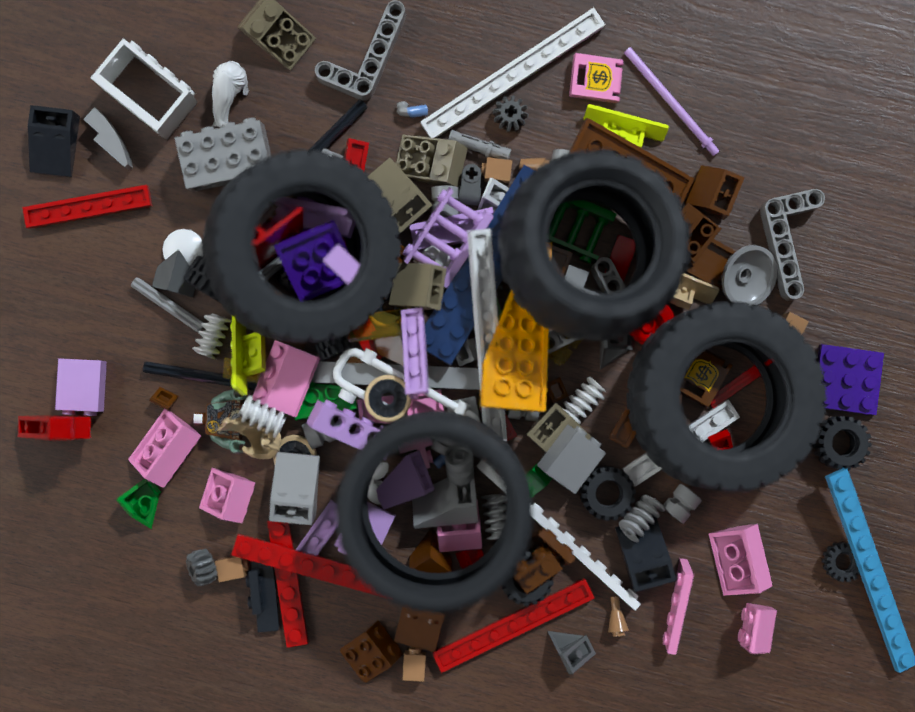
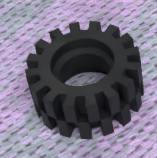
M349 332L341 337L319 342L315 345L321 361H326L342 354L349 348H354L356 344Z
M839 542L832 543L833 546H828L826 548L828 551L822 554L825 556L824 559L822 558V562L824 563L823 569L827 571L826 573L842 582H850V579H857L856 575H860L849 543ZM840 554H847L850 558V565L847 569L840 570L836 566V558Z

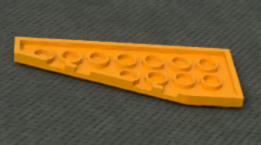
M548 242V248L552 257V243ZM510 291L482 363L480 407L545 412L549 329L533 320L534 317L525 308L521 309L513 298V292Z

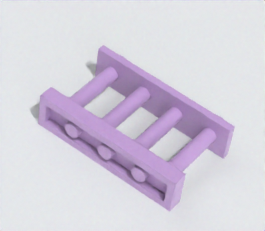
M451 187L441 191L437 198L439 203L413 244H408L402 253L405 255L403 259L407 264L413 258L422 264L441 266L417 251L421 242L425 240L449 255L452 261L448 267L444 266L447 268L444 283L446 288H448L469 256L467 231L439 215L444 206L448 204L473 220L475 225L472 230L486 229L494 217L485 209L482 213H476L451 197L454 192ZM433 223H438L460 237L463 242L461 247L454 249L428 233Z

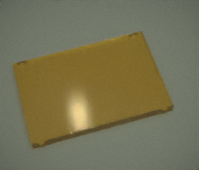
M406 308L376 312L372 317L369 316L368 321L362 326L349 332V342L402 335L401 310H406Z

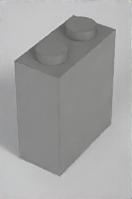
M567 425L537 466L576 494L606 452L600 449L602 444L591 437L588 440L585 437L587 433L577 426L574 429Z

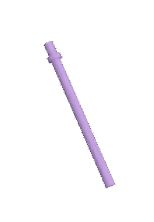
M631 47L628 48L624 54L702 143L701 146L706 148L712 156L716 155L719 149L713 144V139L706 136Z

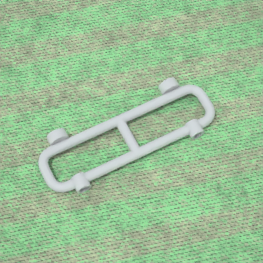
M357 348L345 350L340 355L333 369V379L342 388L338 396L352 404L356 397L364 400L365 391L344 380L341 376V372L350 357H357L382 372L397 376L405 382L404 373L376 359L377 353L368 348L365 351ZM429 388L428 394H424L453 410L455 413L480 421L478 416L469 410L471 405L462 400L456 403ZM435 440L431 448L445 455L449 448L460 444L445 440Z

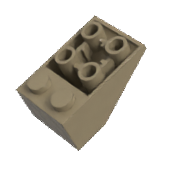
M259 0L238 26L253 42L289 70L293 68L316 39L313 34L275 0Z
M402 135L396 165L409 179L438 186H456L459 188L468 148L455 140Z
M388 158L368 176L369 179H373L381 188L383 197H387L393 209L392 215L396 217L399 233L432 206L429 200L391 158Z
M553 403L526 435L547 453L567 425L574 429L578 426L583 431L585 430L557 403ZM587 433L585 437L589 440L591 436Z

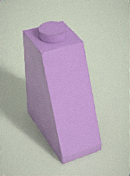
M420 450L406 455L376 489L378 501L381 503L383 510L424 496L435 490Z

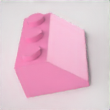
M275 340L266 361V371L261 373L252 395V400L256 401L259 399L261 404L267 403L268 407H275L276 410L283 411L297 418L320 358Z
M164 409L128 460L145 479L164 488L172 479L178 467L185 461L191 449L197 444L201 435L175 414Z
M758 524L737 526L709 533L723 596L761 593L773 587Z

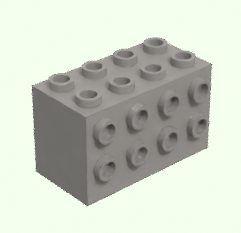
M256 118L244 119L242 124L235 125V122L225 123L219 129L205 127L201 129L200 133L193 134V131L180 133L181 137L175 138L186 189L193 192L227 185L239 173L271 155L265 125L260 120H256Z

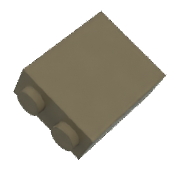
M399 263L396 279L392 281L394 284L391 289L389 305L403 309L423 308L424 310H441L447 268L435 264Z

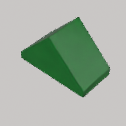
M541 459L525 474L531 498L553 479L537 466Z

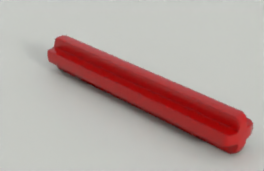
M769 359L768 361H766L764 363L765 366L767 367L769 364L773 362V360ZM753 365L718 390L710 407L715 408L760 377L761 374L756 366Z

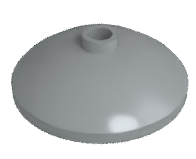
M748 245L737 250L729 258L722 274V289L730 302H745L750 305H758L769 296L777 279V264L772 253L764 247Z

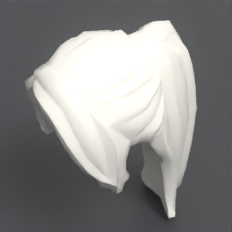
M234 61L219 65L213 74L212 97L215 120L213 126H218L219 128H222V124L229 123V110L236 94L242 88L243 95H248L249 92L246 71L239 63Z

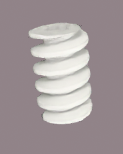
M212 313L211 315H204V318L209 322L201 324L206 329L205 331L198 332L203 339H196L195 341L200 347H193L192 349L196 353L216 359L212 355L220 354V351L215 347L223 346V343L218 339L226 337L221 330L229 329L224 322H231L232 320Z
M591 377L587 378L589 385L581 384L583 391L575 390L577 397L569 396L572 403L567 401L563 403L566 408L563 410L578 424L581 423L579 416L587 417L585 410L593 411L590 404L599 405L596 398L605 399L602 392L606 391Z
M250 395L245 400L238 416L242 415L243 423L249 418V426L251 427L257 422V430L265 426V434L273 430V438H276L285 421L283 419L284 412L280 411L275 415V407L268 411L267 403L260 407V400L258 399L252 403L253 397Z

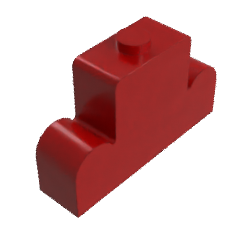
M18 416V437L38 439L91 438V417Z

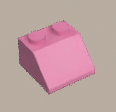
M212 468L199 508L222 520L243 523L255 482Z
M476 500L478 523L437 526L440 552L482 549L478 500Z

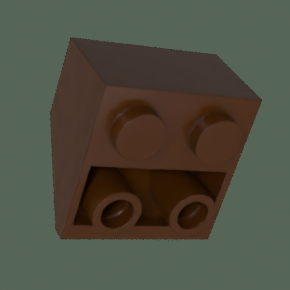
M701 165L685 204L689 203L702 212L724 220L730 215L745 177L726 169Z
M686 203L681 212L684 221H688L691 237L688 241L690 260L696 262L722 228L692 205Z

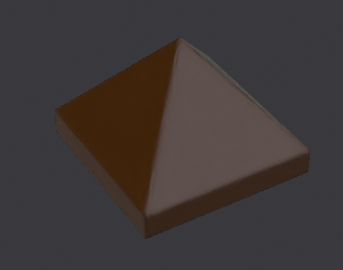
M159 387L149 401L162 409L169 410L178 399V396Z

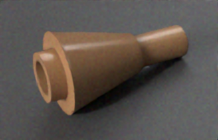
M619 596L611 597L612 611L608 633L612 632L613 637L625 636V631H629L622 610H620Z

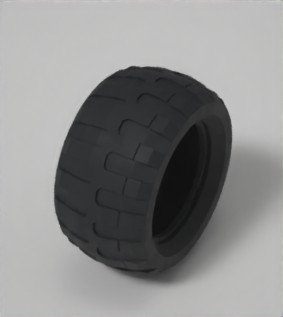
M598 149L587 152L582 150L564 154L553 161L541 165L520 185L504 211L498 246L502 261L501 270L503 278L509 284L516 303L521 309L525 308L534 317L533 320L569 338L604 341L638 330L654 320L665 306L672 301L689 264L690 251L688 250V241L691 233L689 222L684 221L681 212L683 204L677 193L672 194L665 184L667 180L657 170L651 171L642 165L643 161L632 155L622 156L615 154L614 150ZM575 200L594 201L609 207L625 221L635 241L637 259L633 276L622 292L613 294L588 292L575 286L561 274L553 262L547 242L549 219L555 207Z

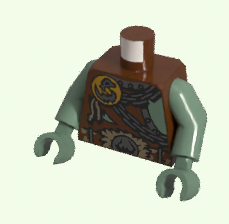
M234 389L222 392L214 397L210 404H206V413H194V425H205V434L210 435L211 440L222 448L229 449L233 453H243V451L239 450V445L245 444V441H241L243 440V435L230 430L218 432V428L222 425V421L225 418L236 419L242 417V415L238 416L247 396L242 397Z

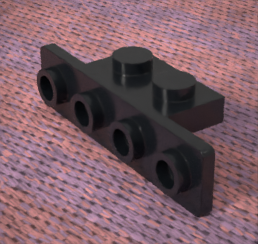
M251 561L252 569L248 572L249 575H246V586L250 588L251 596H248V608L252 609V614L257 617L258 632L278 631L279 617L274 567Z

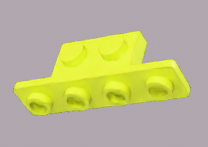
M588 104L583 119L589 118L640 148H642L644 137L664 141L669 128L666 124Z
M232 316V323L230 324L232 331V341L230 342L232 349L231 385L234 390L244 396L247 395V377L266 371L265 336L256 332L246 335V327Z

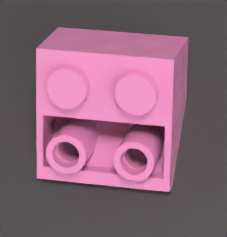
M746 603V608L742 609L741 619L743 627L738 632V641L748 652L770 653L777 610L769 606Z

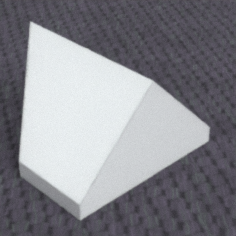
M490 178L478 210L492 207L493 212H495L509 188L494 178Z

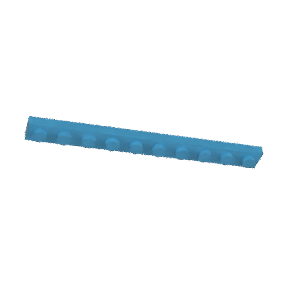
M842 468L825 476L894 670L901 673L915 666V656L849 471Z

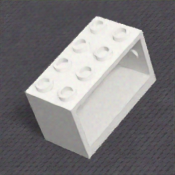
M125 39L121 40L91 77L104 91L165 140L171 136L198 103L194 98L195 93L182 80L179 82L166 67L163 68L155 58L143 52L142 48L135 42L131 41L128 43ZM134 56L181 93V96L160 121H157L112 85Z

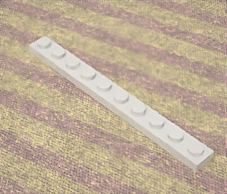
M592 8L422 120L420 124L430 138L439 137L604 28L605 23L596 10Z
M491 229L467 231L480 393L482 363L498 324ZM481 407L483 424L493 429L507 441L505 409Z
M481 460L476 467L505 492L494 469L487 461ZM536 503L532 505L533 518L542 527L554 532L557 536L556 539L562 545L563 543L568 545L573 550L572 554L630 607L636 610L641 605L636 600L639 597L630 588L626 591L620 585L623 582L616 575L613 574L610 577L605 572L607 569L605 565L599 560L594 562L589 558L591 553L584 546L578 548L573 543L576 539L567 531L563 534L558 529L560 525L552 517L549 519L545 518L542 515L544 510Z

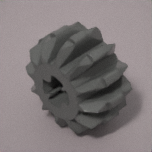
M504 96L502 99L503 103L498 101L496 103L498 109H493V114L497 115L494 118V122H501L499 124L500 129L506 125L507 132H510L511 126H513L515 131H518L519 125L524 126L526 123L523 119L528 118V113L524 112L528 108L527 105L520 106L523 100L520 98L515 102V96H511L510 101ZM509 110L513 111V117L511 118L508 117Z
M199 549L187 555V570L192 582L196 586L208 585L216 580L217 566L207 549Z

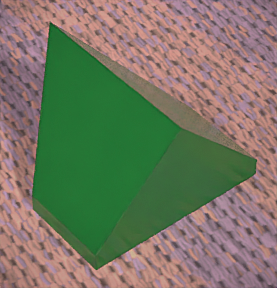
M143 479L118 497L116 501L130 517L152 529L161 491L153 482Z

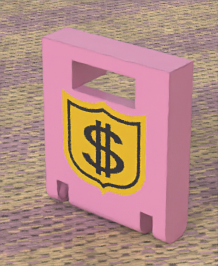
M575 53L573 56L569 97L618 103L620 97L613 96V94H620L623 69L616 66H623V60ZM586 67L584 85H577L578 68L584 69Z

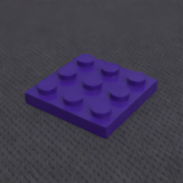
M334 219L274 245L292 286L302 302L346 284L322 261L336 245H340L349 254Z
M820 344L817 362L820 363L824 376L822 384H825L826 401L823 402V406L826 409L877 415L884 353Z

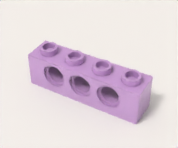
M317 400L306 422L312 429L358 449L367 442V437L370 433L376 434L386 427L383 425L376 427L373 425L374 421L366 417H362V419L356 418V413L346 408L341 411L336 408L337 405L328 400H325L324 403ZM334 416H338V421L331 425L330 420ZM356 424V430L349 433V428Z

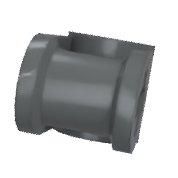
M468 164L462 172L458 201L464 205L479 206L481 170L475 164ZM470 170H473V173L477 175L472 180L469 179V175H466Z

